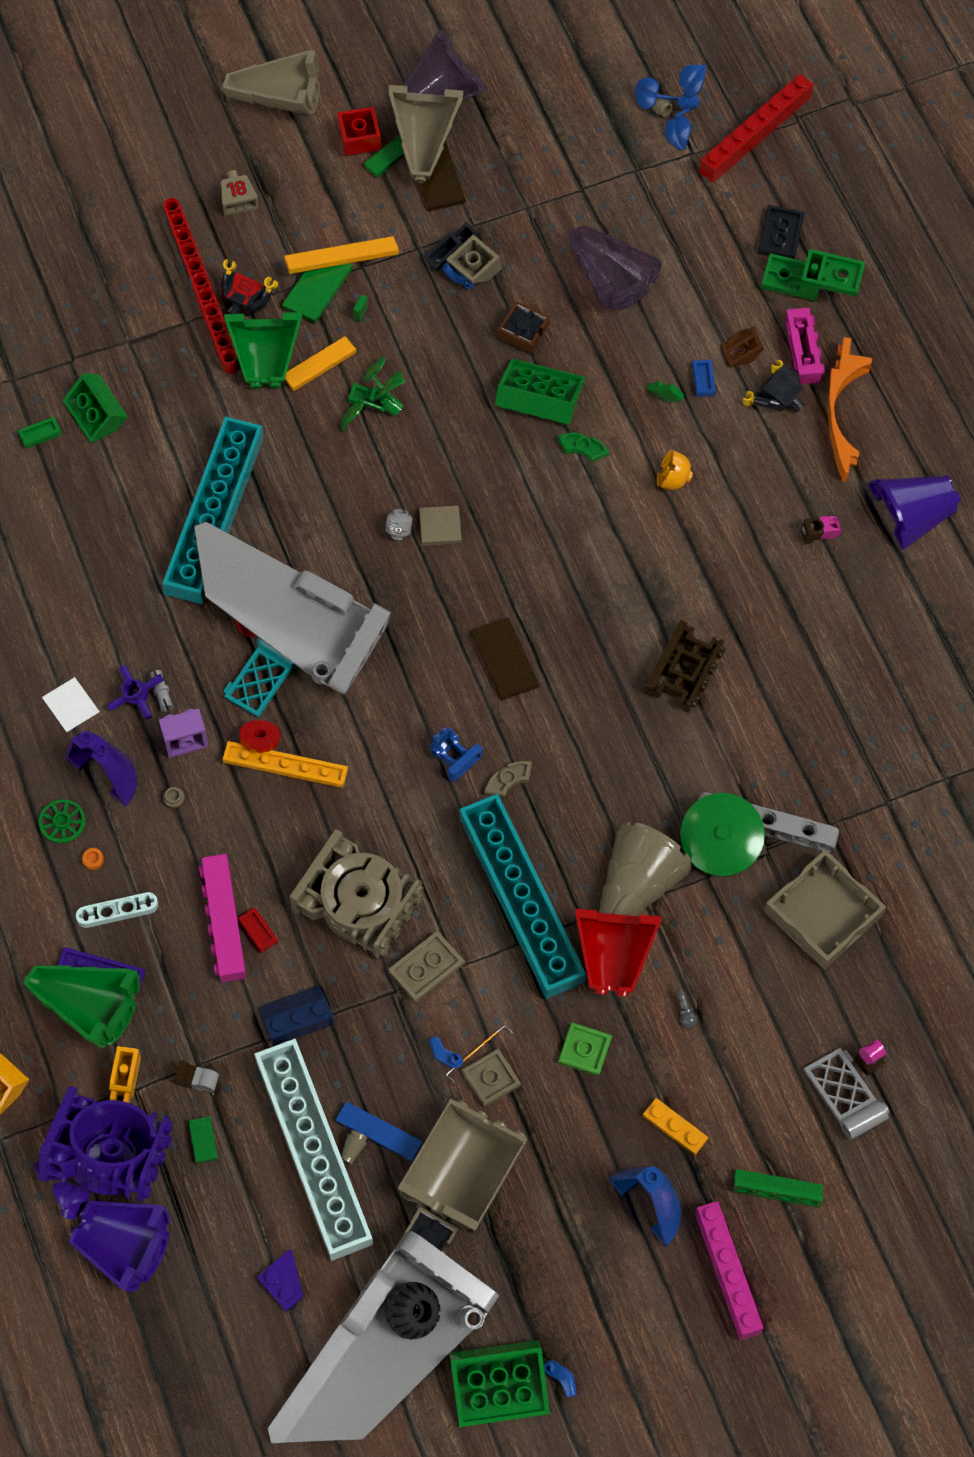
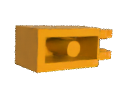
M117 1046L109 1085L111 1092L110 1100H117L118 1096L124 1097L123 1102L130 1103L131 1098L134 1097L141 1061L139 1049Z

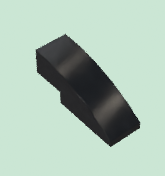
M466 221L454 234L452 232L447 234L424 256V259L437 271L443 268V265L447 262L446 259L472 235H475L480 241L482 238Z

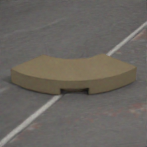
M519 761L510 763L498 772H495L486 785L484 795L493 796L498 794L500 798H505L507 792L513 786L520 783H529L532 762Z

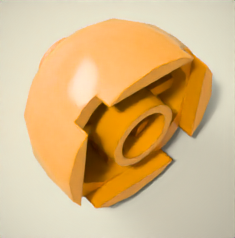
M668 451L661 463V467H663L662 474L658 472L657 486L667 490H678L686 482L689 483L693 475L689 459L677 451Z

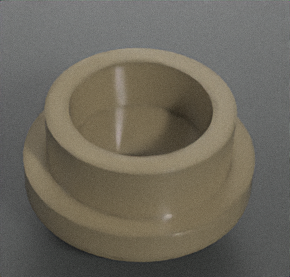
M176 787L166 790L163 796L165 804L172 808L179 807L184 802L183 791Z

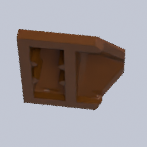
M754 326L733 334L726 343L721 345L730 367L752 363L764 350L762 341Z

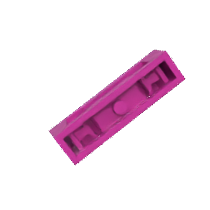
M810 308L788 309L785 316V325L794 370L798 372L801 385L820 383L821 376L824 375L823 363L820 364L821 349L816 344L818 342V334L813 328L815 326L814 315H811ZM805 328L804 340L808 358H804L802 365L803 351L799 334H803Z

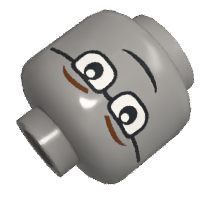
M394 509L393 512L387 515L385 530L391 535L392 539L402 540L403 537L410 535L413 519L408 514V511Z

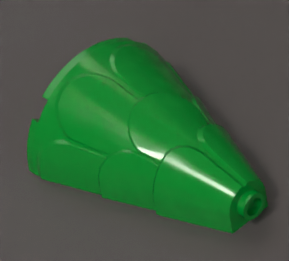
M33 966L23 982L25 988L44 1007L54 1012L89 1043L100 1048H105L106 1044H114L126 1030L137 1005L134 1002L135 993H139L140 987L139 975L135 970L98 967Z

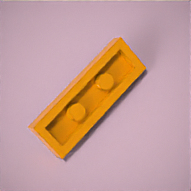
M657 1098L643 1114L647 1121L694 1156H696L709 1138Z

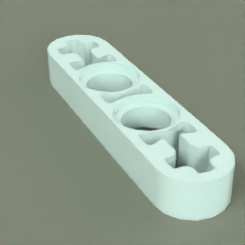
M146 892L83 906L77 910L76 919L81 927L89 928L147 915L157 910L158 900L153 893ZM147 899H150L152 902L150 907H147L145 904ZM136 901H139V910H137ZM126 903H131L133 910L124 912L122 911V906ZM104 908H111L113 910L109 917L101 915V911ZM96 910H97V915H98V918H99V919H96V918H95V913H94V911H96ZM85 913L89 916L87 921L83 919V914Z

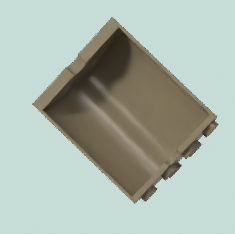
M450 1099L397 1189L407 1201L418 1203L417 1209L419 1207L426 1209L458 1228L459 1232H462L464 1229L467 1233L474 1234L528 1139L522 1132L508 1129L507 1125L499 1120H495V1122L487 1120L488 1116L480 1110L475 1112L468 1108L469 1106L465 1102Z

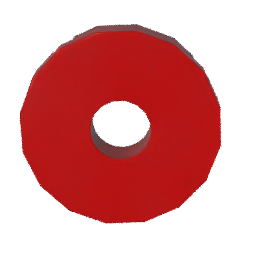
M250 721L240 728L239 741L243 747L250 751L254 749L259 753L269 752L278 746L280 731L277 726L268 721Z

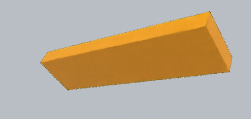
M344 336L287 371L285 382L294 392L354 355L356 348Z

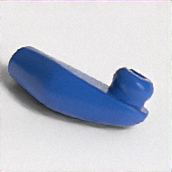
M448 262L443 265V271L453 282L463 284L466 289H472L476 284L469 281Z
M438 1036L429 1039L435 1060L451 1068L462 1066L463 1058L460 1054L446 1050Z
M554 1360L545 1362V1373L561 1383L565 1396H577L573 1373Z

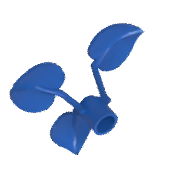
M687 65L682 69L679 83L684 88L683 93L685 94H682L680 97L657 94L659 84L653 78H643L635 86L637 103L644 109L652 108L656 103V97L676 100L678 105L684 109L675 115V119L668 120L665 127L668 141L674 147L681 150H686L691 131L689 120L681 115L686 112L689 113L690 109H696L699 106L697 94L700 92L704 82L706 65Z

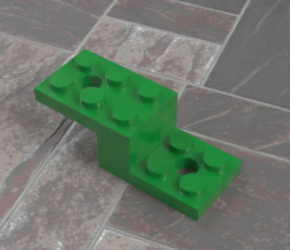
M809 249L806 262L770 253L761 288L817 301L819 289L857 297L865 262ZM784 272L787 273L789 276L783 278L779 274ZM843 272L847 277H839L838 273Z

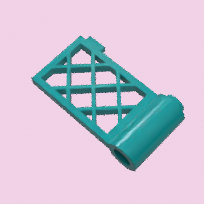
M260 638L257 640V649L233 683L229 682L223 691L226 700L257 718L261 716L290 671L296 667L294 663ZM261 655L266 658L268 665L256 667L255 660ZM280 666L285 669L281 675L272 676L271 668ZM269 669L270 678L259 680L257 671ZM255 672L256 681L245 683V675ZM272 682L273 688L271 691L262 693L260 684ZM257 685L259 694L247 696L246 688ZM244 689L245 697L235 699L232 697V694L235 690ZM260 698L261 705L256 711L250 707L249 701Z

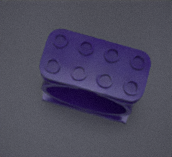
M69 1086L40 1149L39 1180L47 1182L50 1176L61 1179L73 1176L82 1187L95 1193L105 1195L125 1193V1198L130 1199L133 1192H137L138 1201L143 1202L145 1198L148 1199L152 1189L150 1184L152 1181L155 1182L158 1176L159 1169L157 1167L163 1164L165 1158L164 1150L165 1148L169 1149L172 1136H170L173 1122L170 1121V1116L165 1115L162 1123L157 1122V1113L152 1112L149 1117L139 1107L117 1100L96 1103L94 1099L77 1095V1087Z

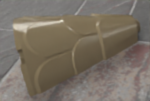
M307 50L285 58H279L228 73L225 76L224 82H222V92L229 98L253 105L260 104L300 114H313L317 109L320 93V82L317 81L319 66L316 51Z
M389 85L388 94L411 178L417 183H425L426 180L430 179L444 149V142L452 128V122L463 100V91L445 89L444 95L408 93V86Z
M630 822L622 823L615 835L606 884L603 885L599 913L639 916L646 907L663 896L667 890L688 875L693 867L690 857L687 853L683 855L679 850L680 846L660 831L637 822L634 826L630 825Z

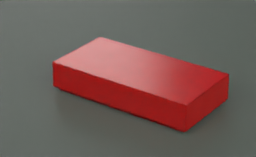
M255 907L237 918L260 953L278 943L277 937Z

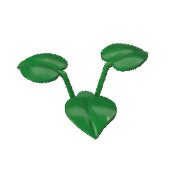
M384 355L370 366L363 377L365 382L372 378L381 388L378 397H382L380 400L382 406L365 400H358L346 411L342 418L341 430L343 432L345 427L359 414L364 405L379 409L382 412L386 410L392 416H396L403 408V404L389 393L395 387L405 383L402 373L399 370L386 381L384 386L376 378V373L381 370L385 363Z

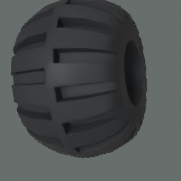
M419 1282L404 1283L393 1290L389 1296L390 1299L386 1302L388 1309L385 1310L387 1322L392 1331L400 1337L410 1340L419 1339L430 1334L436 1327V1322L440 1319L438 1312L441 1311L438 1297L434 1291Z

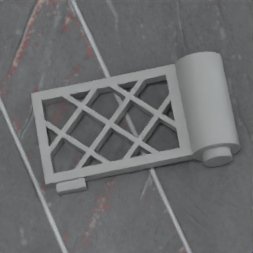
M839 1048L805 1067L804 1072L840 1123L846 1137L849 1140H853L886 1121L890 1111L884 1102L876 1100L851 1064L853 1059L848 1051H842ZM839 1056L843 1061L842 1069L830 1066V1061ZM816 1068L825 1069L824 1079L815 1077L811 1071ZM828 1070L841 1073L840 1081L826 1080ZM843 1074L853 1076L855 1085L843 1084ZM825 1084L838 1087L836 1096L826 1094L824 1091ZM840 1088L853 1090L852 1099L840 1098ZM855 1092L865 1093L868 1100L863 1103L854 1101ZM837 1102L850 1104L849 1111L841 1115L836 1108Z

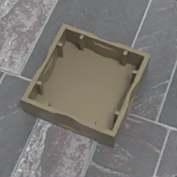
M825 849L804 868L795 880L785 885L766 903L764 913L825 970L883 916L886 906L865 886L858 883L849 874L847 869Z

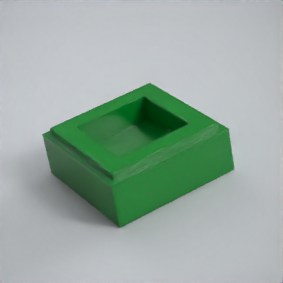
M361 295L353 308V318L355 321L360 322L366 313L368 297Z

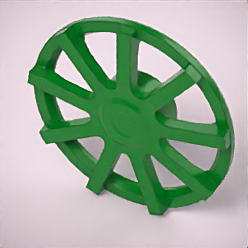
M67 799L56 800L49 803L41 811L38 821L39 828L43 836L50 842L66 844L79 837L86 824L85 813L74 801ZM65 803L63 812H59L55 804ZM69 804L77 808L72 813L67 814ZM51 806L56 813L54 816L45 813ZM77 813H81L82 820L71 819ZM43 817L50 819L53 823L42 825ZM70 824H81V826L76 831ZM55 827L51 835L45 832V829ZM69 829L74 835L66 838L65 830ZM59 830L62 831V839L54 838Z

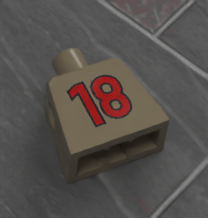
M235 170L227 172V179L221 181L224 216L259 209L258 196L248 176H238Z

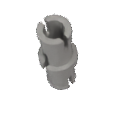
M155 670L157 675H162L161 670ZM154 671L149 674L151 679L155 677ZM165 681L154 686L153 690L154 696L158 698L162 712L167 711L165 703L169 710L173 709L169 696L170 690Z

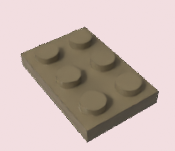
M436 931L390 967L388 972L416 1003L462 967L465 961L444 937Z

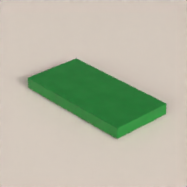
M348 263L305 271L282 304V309L291 313L302 312L303 319L316 324L352 271L353 264Z

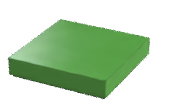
M571 1022L558 1064L599 1077L612 1035Z

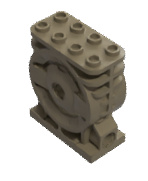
M335 829L290 895V902L293 913L297 915L303 914L311 920L324 918L336 935L352 942L356 946L358 944L363 946L364 951H371L376 958H380L388 953L390 949L389 944L392 939L396 940L401 932L400 927L403 922L407 923L411 918L413 907L421 903L424 897L421 894L424 887H422V881L419 879L416 881L412 880L411 875L408 873L403 875L399 868H394L382 857L370 853H359L358 845L344 838L343 833ZM342 879L338 886V901L340 907L334 914L333 910L337 907V903L334 898V889L336 883ZM385 879L389 887V897L387 903L381 909L386 898L385 885L382 881ZM319 886H321V895L315 892ZM362 891L367 893V895L364 897H359L356 895L358 892ZM357 917H364V918H360V919L356 922V924H353V923L355 922V920L357 919Z

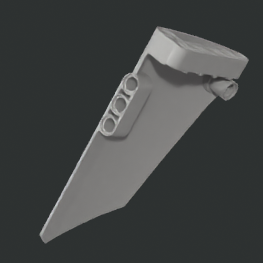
M207 522L194 526L205 597L296 666L311 675L315 683L324 684L345 695L387 627L392 612L376 603H373L372 609H369L354 601L353 596L315 574L309 571L300 573ZM322 669L327 674L321 676L316 671Z
M407 1231L382 1268L378 1269L369 1280L267 1428L271 1443L364 1439L470 1332L483 1325L484 1318L499 1298V1295L413 1231ZM408 1282H419L431 1288L437 1295L438 1304H440L441 1311L438 1312L440 1319L436 1322L437 1325L430 1334L419 1339L410 1340L400 1337L390 1328L385 1315V1310L388 1309L386 1302L390 1299V1294L398 1286ZM472 1312L477 1317L474 1325L468 1323V1315Z

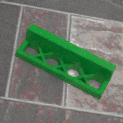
M739 1169L735 1171L732 1193L820 1208L823 1202L822 1184Z

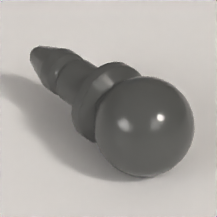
M678 988V999L682 1009L679 1011L681 1015L680 1022L683 1027L690 1029L697 1024V1016L693 1013L694 1009L689 1008L683 989Z

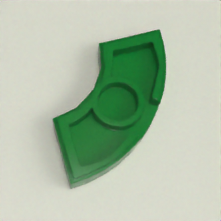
M566 433L557 436V440L565 454H582L592 463L610 455L607 447L594 437L584 436L581 433Z

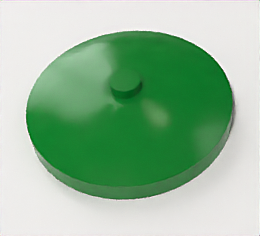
M715 793L701 798L689 808L682 821L680 837L684 853L688 854L692 864L697 869L712 876L729 877L737 875L753 865L762 851L765 832L758 811L747 800L730 793Z

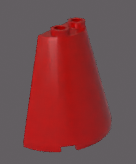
M576 909L575 914L589 987L595 989L594 994L607 995V991L616 992V996L629 997V993L634 991L662 917L598 913L596 910Z

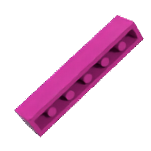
M227 854L202 858L203 865L199 866L200 878H205L206 885H202V892L204 898L208 897L209 903L205 905L206 917H211L212 923L208 924L209 937L214 936L211 951L212 956H217L218 962L214 964L215 976H220L221 983L247 979Z
M716 1201L697 1207L695 1216L739 1340L760 1335L764 1328L719 1202Z

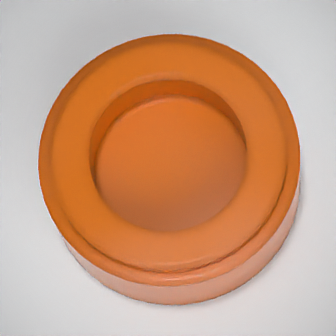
M89 848L83 853L82 861L87 869L96 870L103 865L104 857L99 849Z

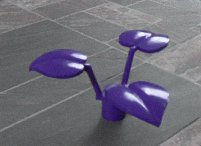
M39 1161L33 1163L34 1171L39 1175ZM50 1176L48 1180H59L61 1178ZM61 1179L62 1182H57L53 1185L52 1192L62 1207L61 1215L67 1219L78 1218L81 1205H85V1201L89 1199L91 1191L81 1186L71 1185L67 1183V1179Z

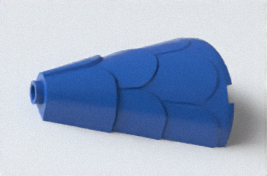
M642 1165L618 1171L608 1177V1181L621 1196H624L638 1183L651 1196L658 1223L651 1230L667 1246L674 1239L679 1229L681 1203L672 1183L663 1171L654 1166Z

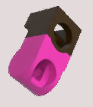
M835 516L805 519L800 528L805 544L813 543L814 540L833 539L842 533L838 518Z
M874 1039L868 1045L860 1048L856 1060L869 1076L884 1066L885 1062L882 1057L886 1055V1051L881 1042Z

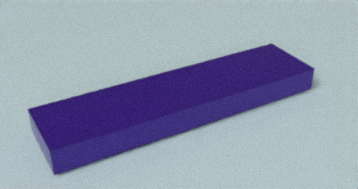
M66 947L63 948L57 965L135 970L139 975L140 986L146 972L143 968Z

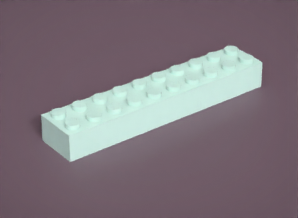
M296 1039L255 1053L257 1066L331 1261L372 1246L373 1239Z

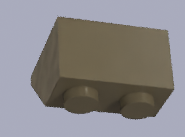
M472 235L446 259L449 264L473 284L489 281L502 269L500 256L475 235Z

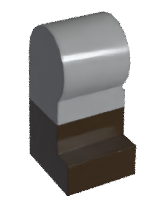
M180 1060L175 1075L176 1085L194 1090L214 1092L219 1074L213 1070L193 1066L189 1062Z

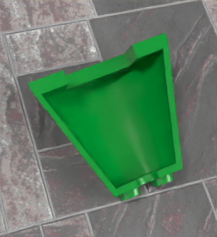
M302 312L283 313L282 319H245L244 314H224L246 383L250 384L251 389H261L262 386H269L272 389L281 388V384L285 381L302 319Z

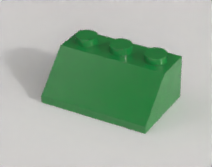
M83 373L62 400L90 443H94L117 431L128 418L99 374Z

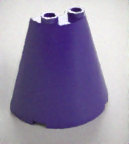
M948 475L875 479L868 484L876 502L884 500L896 523L893 534L902 550L955 513L958 509V503L961 501L960 495L957 491H954L951 478Z
M84 731L72 738L65 758L79 770L92 758L97 761L114 787L110 794L126 807L132 800L137 786L136 771L130 758L102 737L88 731Z
M88 1201L80 1213L82 1222L71 1231L69 1243L120 1289L127 1292L138 1290L140 1288L139 1284L142 1281L147 1283L153 1276L166 1251L170 1232L166 1231L167 1224L170 1223L168 1211L161 1205Z

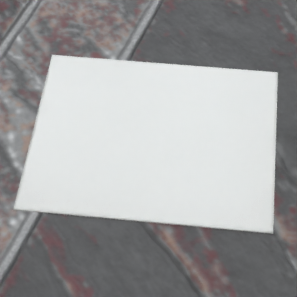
M75 677L42 697L66 732L100 712Z

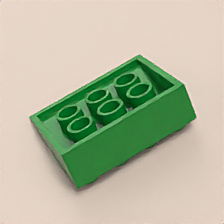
M512 358L498 385L495 405L503 409H511L522 414H531L541 419H550L560 424L570 425L586 377Z
M539 1340L449 1353L459 1427L550 1414L542 1348Z

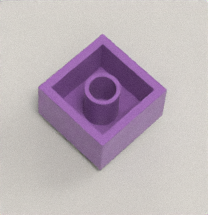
M188 709L181 714H170L159 719L169 758L209 747L199 709Z

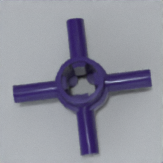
M126 665L121 666L119 670L125 680L122 685L123 695L108 703V708L112 711L128 702L132 705H138L145 720L152 718V714L145 702L148 698V690L164 681L162 675L158 674L143 683L133 679ZM135 688H137V689H138V693H137V692L135 693L133 690H134Z

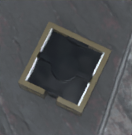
M419 1207L405 1233L407 1231L415 1232L445 1254L442 1250L445 1245L449 1247L458 1228L426 1209Z

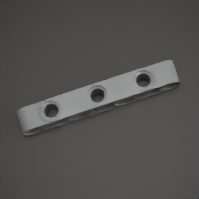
M701 793L699 800L707 795H711V793ZM752 804L758 811L762 822L763 820H769L772 823L770 825L763 823L765 836L821 851L825 849L828 852L835 851L839 836L838 828ZM803 831H809L812 835L807 836Z

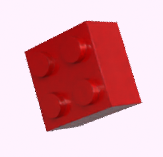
M374 106L337 112L338 128L345 156L381 150V135Z

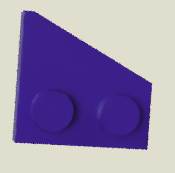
M289 1249L257 1277L258 1281L285 1312L289 1311L303 1299L293 1253Z

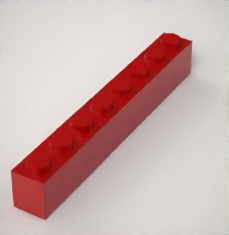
M801 74L796 76L701 159L699 173L711 183H714L805 104L812 96L814 84Z

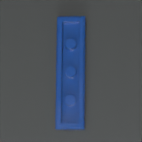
M348 1102L344 1104L336 1118V1123L368 1137L367 1139L411 1162L414 1161L423 1144V1141Z

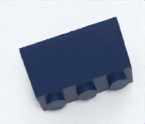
M319 985L258 1008L273 1047L334 1025L333 1015Z

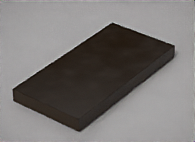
M446 140L443 145L444 149L430 179L426 180L425 183H420L429 211L464 204L466 201Z
M509 617L471 630L473 639L501 701L539 687V682Z

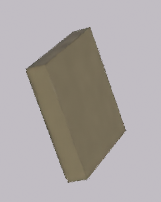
M459 506L419 508L422 546L462 544Z
M499 1048L461 1070L483 1107L490 1105L521 1086L520 1081Z

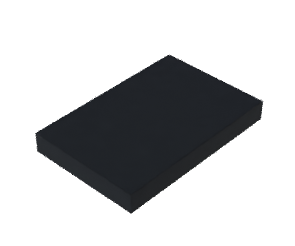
M768 205L758 255L769 256L771 253L795 259L805 212Z

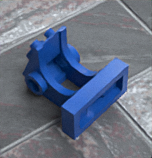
M444 727L442 730H439L432 736L434 741L429 744L431 753L436 758H441L450 766L448 769V779L452 783L456 782L483 757V748L476 743L470 750L461 746L457 742L459 737L452 727L449 729ZM451 748L460 754L455 760L447 754Z

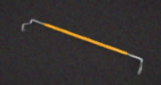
M505 1025L502 1027V1028L505 1027L506 1029L510 1030V1031H511L510 1033L513 1034L512 1030L509 1029V1028H507ZM502 1028L496 1031L480 1046H478L474 1051H472L468 1056H466L463 1059V1062L468 1057H470L474 1052H476L480 1047H482L486 1042H488L493 1036H495ZM450 1070V1071L446 1074V1076H447L448 1078H450L453 1083H455L454 1080H453L451 1077L448 1076V1074L452 1071V1070Z

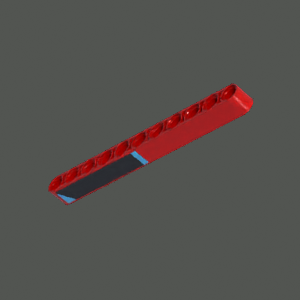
M168 198L163 203L166 222L222 370L225 373L233 374L238 370L239 363L230 333L181 204L176 198Z

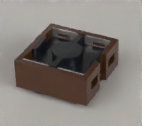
M516 301L498 328V338L532 353L539 342V335L543 336L549 327L550 317Z

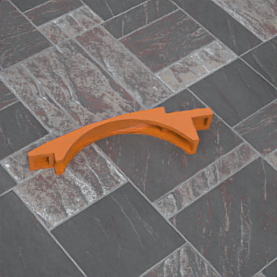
M844 337L843 343L838 345L837 356H840V361L836 360L835 369H831L827 404L830 440L842 482L847 481L849 466L856 467L859 451L844 438L839 430L835 418L834 404L840 392L850 382L869 373L872 358L849 354L852 338Z

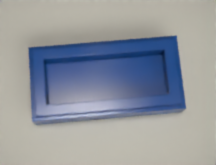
M712 360L692 361L696 397L715 396Z

